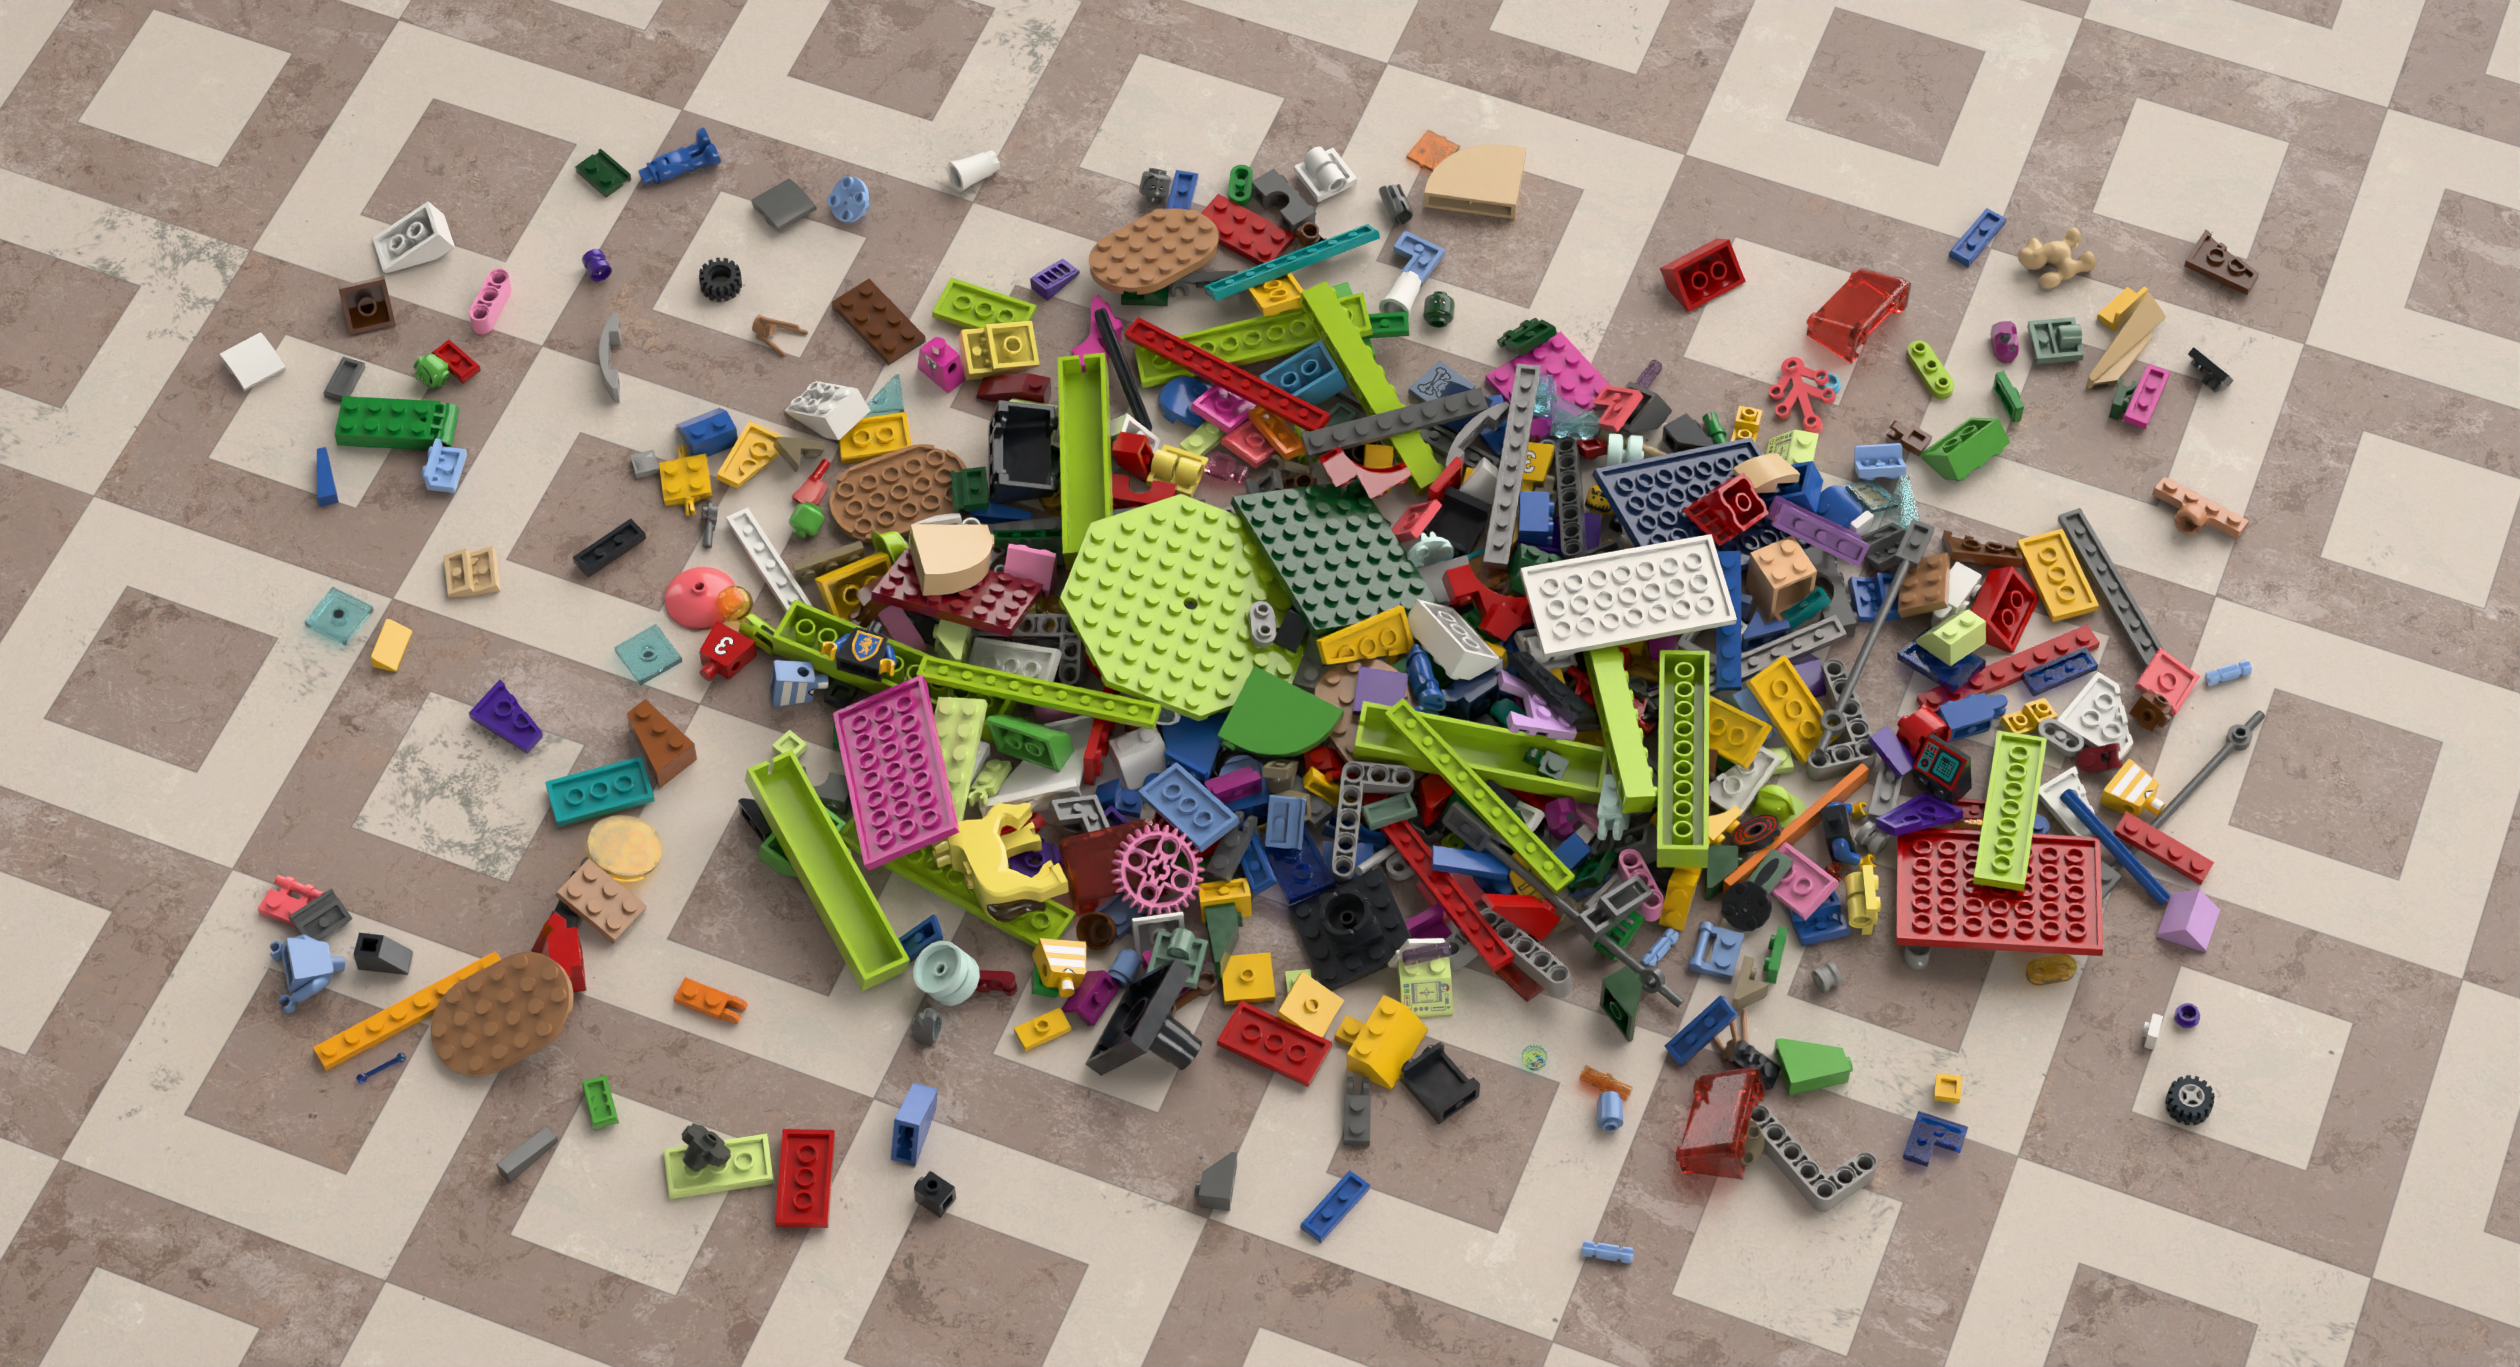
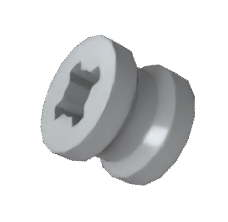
M1831 961L1824 964V968H1816L1811 971L1813 982L1822 993L1829 991L1831 986L1842 984V976L1836 965Z

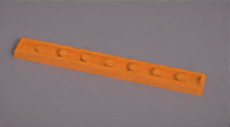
M1863 763L1856 767L1784 828L1779 837L1776 835L1771 845L1757 851L1724 879L1723 895L1737 882L1747 881L1772 848L1777 851L1785 841L1791 846L1794 845L1821 822L1822 808H1826L1832 802H1844L1867 782L1869 768Z

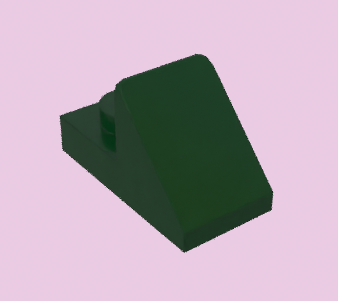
M1169 285L1155 292L1137 295V291H1124V294H1121V305L1168 306Z

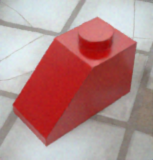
M1120 431L1117 440L1112 444V454H1114L1116 462L1120 467L1146 483L1151 472V464L1154 457L1146 435Z
M1330 747L1315 748L1303 753L1305 775L1311 767L1325 775L1326 772L1340 770L1345 765L1338 752Z
M1433 773L1428 777L1422 778L1418 785L1417 803L1422 824L1426 827L1442 815L1452 793L1455 791L1440 775Z

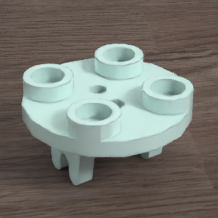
M1430 532L1429 537L1425 533H1421V541L1416 543L1407 554V559L1411 560L1416 569L1452 559L1454 549L1448 540L1437 537L1434 532Z

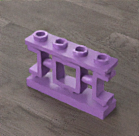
M1780 496L1774 497L1768 509L1769 514L1766 517L1773 520L1772 526L1857 567L1860 566L1870 547L1868 543L1861 540V535Z

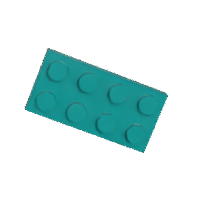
M642 756L545 782L558 827L655 801Z

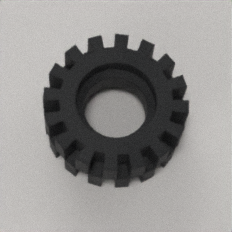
M720 257L716 258V262H713L712 259L708 260L709 265L704 263L702 265L703 269L700 268L699 282L701 292H703L706 298L709 296L711 301L717 298V302H721V298H724L726 302L729 301V296L735 298L736 293H740L742 278L738 264L735 265L733 260L728 263V258L720 261ZM719 276H725L729 278V280L724 283L712 282L714 278Z

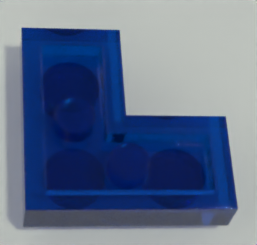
M1918 1111L1902 1159L1928 1167L1935 1145L1960 1153L1968 1127Z

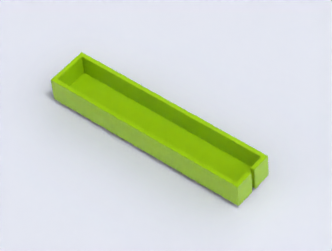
M1105 353L1084 355L1087 373H1082L1079 355L1057 357L1062 544L1066 570L1072 569L1090 523L1113 516L1109 375Z
M1363 701L1352 758L1381 764L1406 766L1412 770L1438 774L1384 718L1385 712L1392 706ZM1416 711L1485 783L1490 779L1505 788L1557 798L1573 797L1574 801L1593 805L1599 804L1608 759L1605 747L1547 738L1537 734L1535 736L1527 735L1526 732L1522 731L1512 733L1506 728ZM1529 747L1538 749L1542 755L1548 750L1569 760L1561 781L1536 775L1538 768L1522 761Z
M791 749L773 757L771 765L766 760L748 768L745 783L860 990L863 992L906 972L910 962L907 953L793 750Z

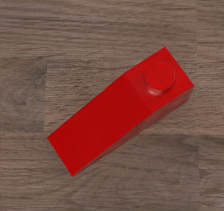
M1483 894L1481 897L1492 911L1542 942L1561 919L1554 911L1557 907L1546 898L1542 901L1534 895Z

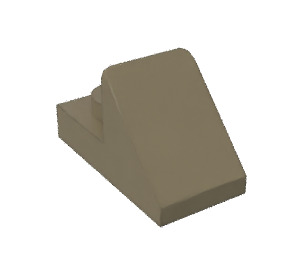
M777 437L774 441V448L790 467L797 472L800 467V454H803L805 458L811 459L821 456L825 449V441Z
M1273 758L1263 767L1262 777H1267L1269 792L1280 793L1292 790L1298 768L1297 760Z
M1745 955L1732 1002V1007L1736 1012L1764 999L1767 996L1769 986L1767 983L1755 981L1757 968H1753L1754 958Z

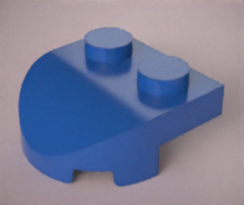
M1178 377L1163 387L1158 395L1157 404L1161 406L1164 418L1173 424L1176 420H1179L1198 429L1202 424L1203 418L1191 411L1190 408L1192 403L1210 389L1211 386L1191 377Z
M1840 485L1830 486L1821 492L1816 514L1850 529L1851 522L1865 512V504L1861 496L1854 490Z

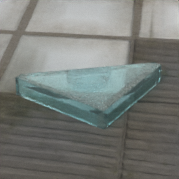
M896 374L867 403L871 411L863 418L904 412L899 374Z

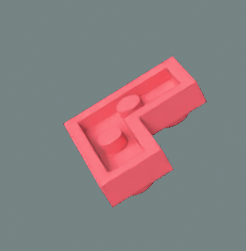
M1605 385L1593 402L1597 409L1606 410L1597 424L1602 430L1619 432L1644 396L1639 390Z

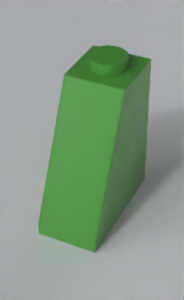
M1784 1038L1775 1040L1773 1052L1778 1066L1781 1067L1780 1072L1789 1096L1848 1082L1853 1066L1850 1057L1845 1056L1843 1048Z

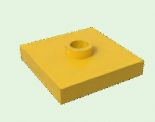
M1270 952L1230 957L1222 975L1225 1005L1239 1004L1240 1001L1245 1003L1276 1001Z
M1301 972L1276 1014L1285 1021L1323 1038L1344 1000L1304 972Z

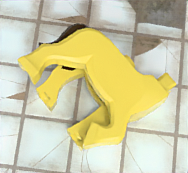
M997 803L993 805L984 818L958 822L959 833L932 844L934 849L932 855L937 867L950 864L954 871L962 872L968 890L973 889L983 911L995 921L1010 922L1028 912H1044L1046 909L1045 900L1069 892L1068 881L1059 863L1053 866L1052 861H1048L1042 866L1039 873L1032 878L1009 869L1007 858L1026 851L1035 852L1042 850L1041 838L1039 834L1036 835L1033 822L1021 828L1032 816L1030 803H1022L1020 805ZM1008 825L1017 829L1015 832L1000 836L1003 826Z

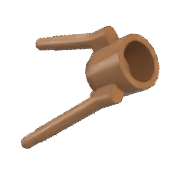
M760 314L755 318L752 326L753 332L758 333L756 339L765 342L781 356H785L786 353L769 340L767 336H773L777 328L805 335L808 334V331L800 329L799 325L770 319Z
M1743 1009L1741 1011L1742 1040L1748 1043L1746 1010ZM1734 1021L1729 1024L1733 1039L1726 1043L1727 1046L1725 1048L1718 1036L1713 1039L1721 1052L1723 1061L1730 1060L1737 1041L1741 1040L1738 1038Z

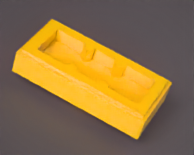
M1060 1007L1014 1027V1033L1025 1052L1072 1031Z

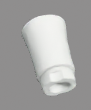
M992 150L985 153L981 152L965 159L948 162L947 164L948 176L958 192L964 191L971 185L992 176L993 173L1000 170V162Z
M1411 271L1402 272L1389 293L1380 302L1379 309L1381 313L1408 311L1409 319L1413 303L1419 293L1422 282L1416 273Z

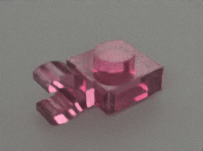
M1217 451L1214 452L1205 467L1206 475L1226 482L1229 477H1232L1236 482L1245 485L1244 481L1249 478L1246 475L1249 468L1237 465V458Z

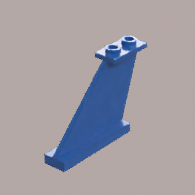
M1230 711L1221 714L1217 712L1201 721L1181 715L1178 723L1161 725L1166 751L1164 752L1166 768L1168 769L1177 762L1205 787V781L1209 780L1222 741L1219 740L1218 734ZM1172 713L1169 715V718L1174 719L1175 714Z

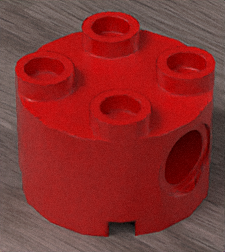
M1926 705L1920 706L1910 716H1903L1897 723L1899 727L1896 734L1897 738L1916 760L1931 733L1947 743L1952 735V729Z

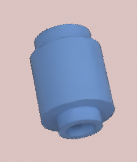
M1131 949L1120 950L1108 971L1120 988H1125L1126 985L1132 982L1142 964L1139 954Z
M1614 1091L1601 1093L1597 1100V1125L1607 1132L1616 1131L1623 1126V1101L1620 1095Z

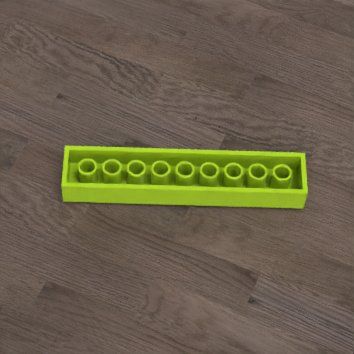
M795 599L772 637L773 653L793 661L811 662L814 670L873 694L880 693L915 678L923 656H931L888 638V644L893 647L897 660L894 676H890L889 672H884L882 682H877L837 670L836 656L834 660H830V655H820L823 643L827 641L834 643L846 634H851L854 628L863 627ZM926 682L934 715L938 697L985 699L988 706L981 738L991 743H994L986 719L989 716L1011 715L1016 707V701Z
M1660 650L1657 867L1708 868L1710 651Z

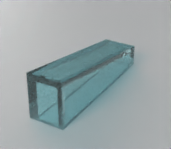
M1902 476L1899 478L1898 484L1900 527L1904 528L1906 532L1911 520L1920 521L1910 477Z

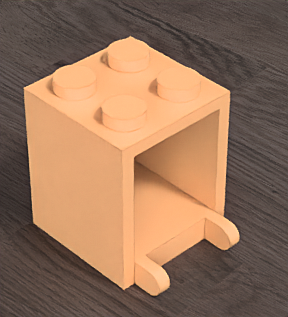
M1789 536L1750 553L1745 586L1769 622L1772 620L1780 622L1783 621L1782 612L1814 591L1817 570L1795 537Z

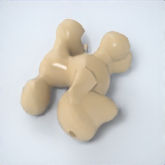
M2076 227L2069 229L2062 241H2052L2042 245L2038 239L2030 238L2027 246L2018 252L2019 262L2028 269L2038 270L2046 263L2056 265V272L2045 273L2039 278L2040 286L2045 289L2056 287L2062 280H2068L2080 272H2089L2096 266V259L2091 251L2082 254L2078 261L2071 259V249L2079 245L2078 242L2082 239Z

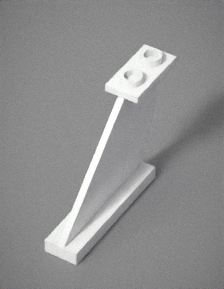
M1082 715L1044 724L1047 728L1064 731L1070 735L1075 751L1060 772L1023 760L1007 777L996 796L988 798L989 802L986 806H982L981 801H979V808L983 818L988 814L993 805L997 803L1010 805L1030 803L1032 813L1049 809L1051 800L1082 796L1079 786L1084 771L1083 757L1093 726V717Z

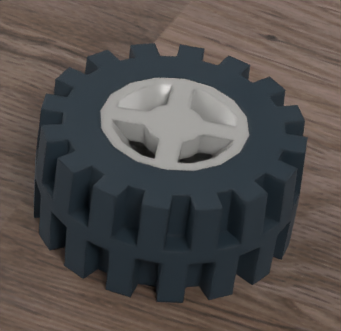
M2186 1075L2185 1079L2181 1076L2177 1079V1082L2175 1080L2172 1082L2165 1104H2167L2166 1110L2167 1112L2171 1111L2170 1116L2172 1119L2176 1117V1122L2181 1123V1121H2184L2185 1125L2189 1126L2190 1122H2193V1125H2198L2199 1121L2203 1123L2209 1117L2214 1105L2215 1095L2212 1093L2211 1085L2206 1086L2207 1081L2203 1080L2201 1082L2199 1081L2200 1077L2195 1076L2194 1079H2191V1075Z

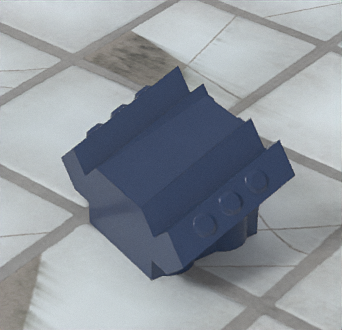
M1501 659L1499 665L1471 680L1459 678L1454 680L1446 689H1442L1441 692L1444 694L1446 707L1444 710L1438 711L1439 716L1448 715L1454 719L1471 722L1474 718H1480L1486 713L1490 715L1492 705L1500 700L1499 694L1501 690L1499 689L1497 674L1502 670L1503 659Z

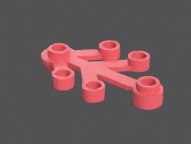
M1798 357L1787 358L1781 365L1782 377L1777 385L1769 388L1770 398L1774 401H1779L1784 397L1783 391L1791 380L1794 386L1784 403L1776 406V415L1781 420L1787 419L1791 414L1790 410L1797 399H1799L1805 416L1803 420L1804 431L1820 434L1823 430V424L1820 417L1814 415L1808 395L1822 400L1825 404H1832L1836 396L1831 388L1822 390L1803 383L1801 376L1814 380L1816 384L1823 386L1829 382L1828 373L1824 369L1814 371L1806 368L1804 362ZM1775 391H1780L1777 395L1773 394ZM1827 394H1831V397L1825 398ZM1781 410H1786L1785 413H1779Z

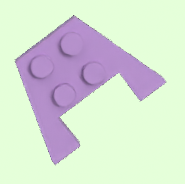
M1504 670L1499 672L1497 676L1499 689L1522 697L1527 716L1510 711L1506 718L1509 732L1518 733L1519 729L1527 730V735L1535 736L1537 732L1547 733V738L1574 740L1577 735L1576 727L1570 726L1530 684Z

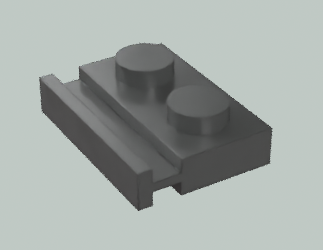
M333 889L328 890L288 917L300 935H307L318 941L353 919L340 899L337 898Z

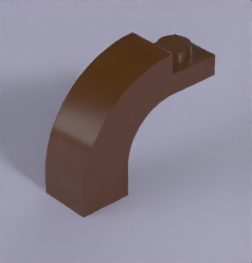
M884 576L870 581L855 594L860 602L852 608L847 616L851 623L866 629L883 609L891 606L871 600L872 591Z

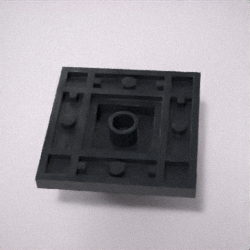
M1381 867L1288 907L1321 985L1330 991L1389 967L1388 963L1396 954L1395 951L1399 950L1407 939H1412Z

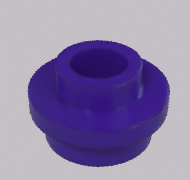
M2185 1003L2176 1008L2174 1019L2183 1028H2193L2200 1021V1012L2195 1005ZM2188 1015L2191 1019H2187L2183 1016Z

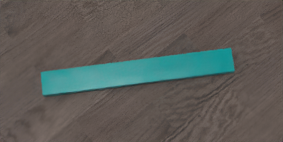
M1369 224L1360 226L1204 286L1205 294L1214 301H1218L1380 239L1379 231Z

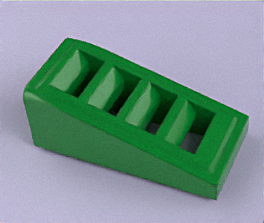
M1636 911L1628 916L1634 921L1633 925L1625 920L1619 923L1628 930L1627 933L1617 927L1619 924L1605 933L1624 951L1645 920ZM1613 933L1622 938L1620 942L1612 937ZM1598 941L1593 945L1596 950L1610 960H1619Z

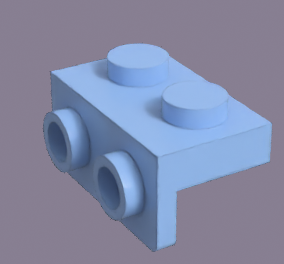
M435 439L433 447L430 446L428 450L427 466L424 465L422 469V480H425L427 490L448 493L456 492L467 458L466 449L443 447L441 439Z
M1900 443L1854 447V469L1858 478L1874 480L1876 477L1897 479L1900 476H1906L1907 467L1902 459V445Z

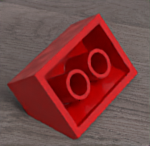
M1716 238L1660 268L1667 289L1687 312L1746 282L1730 239Z
M2012 566L1989 571L1971 609V612L1986 621L1985 644L2008 653L2015 651L2040 598Z

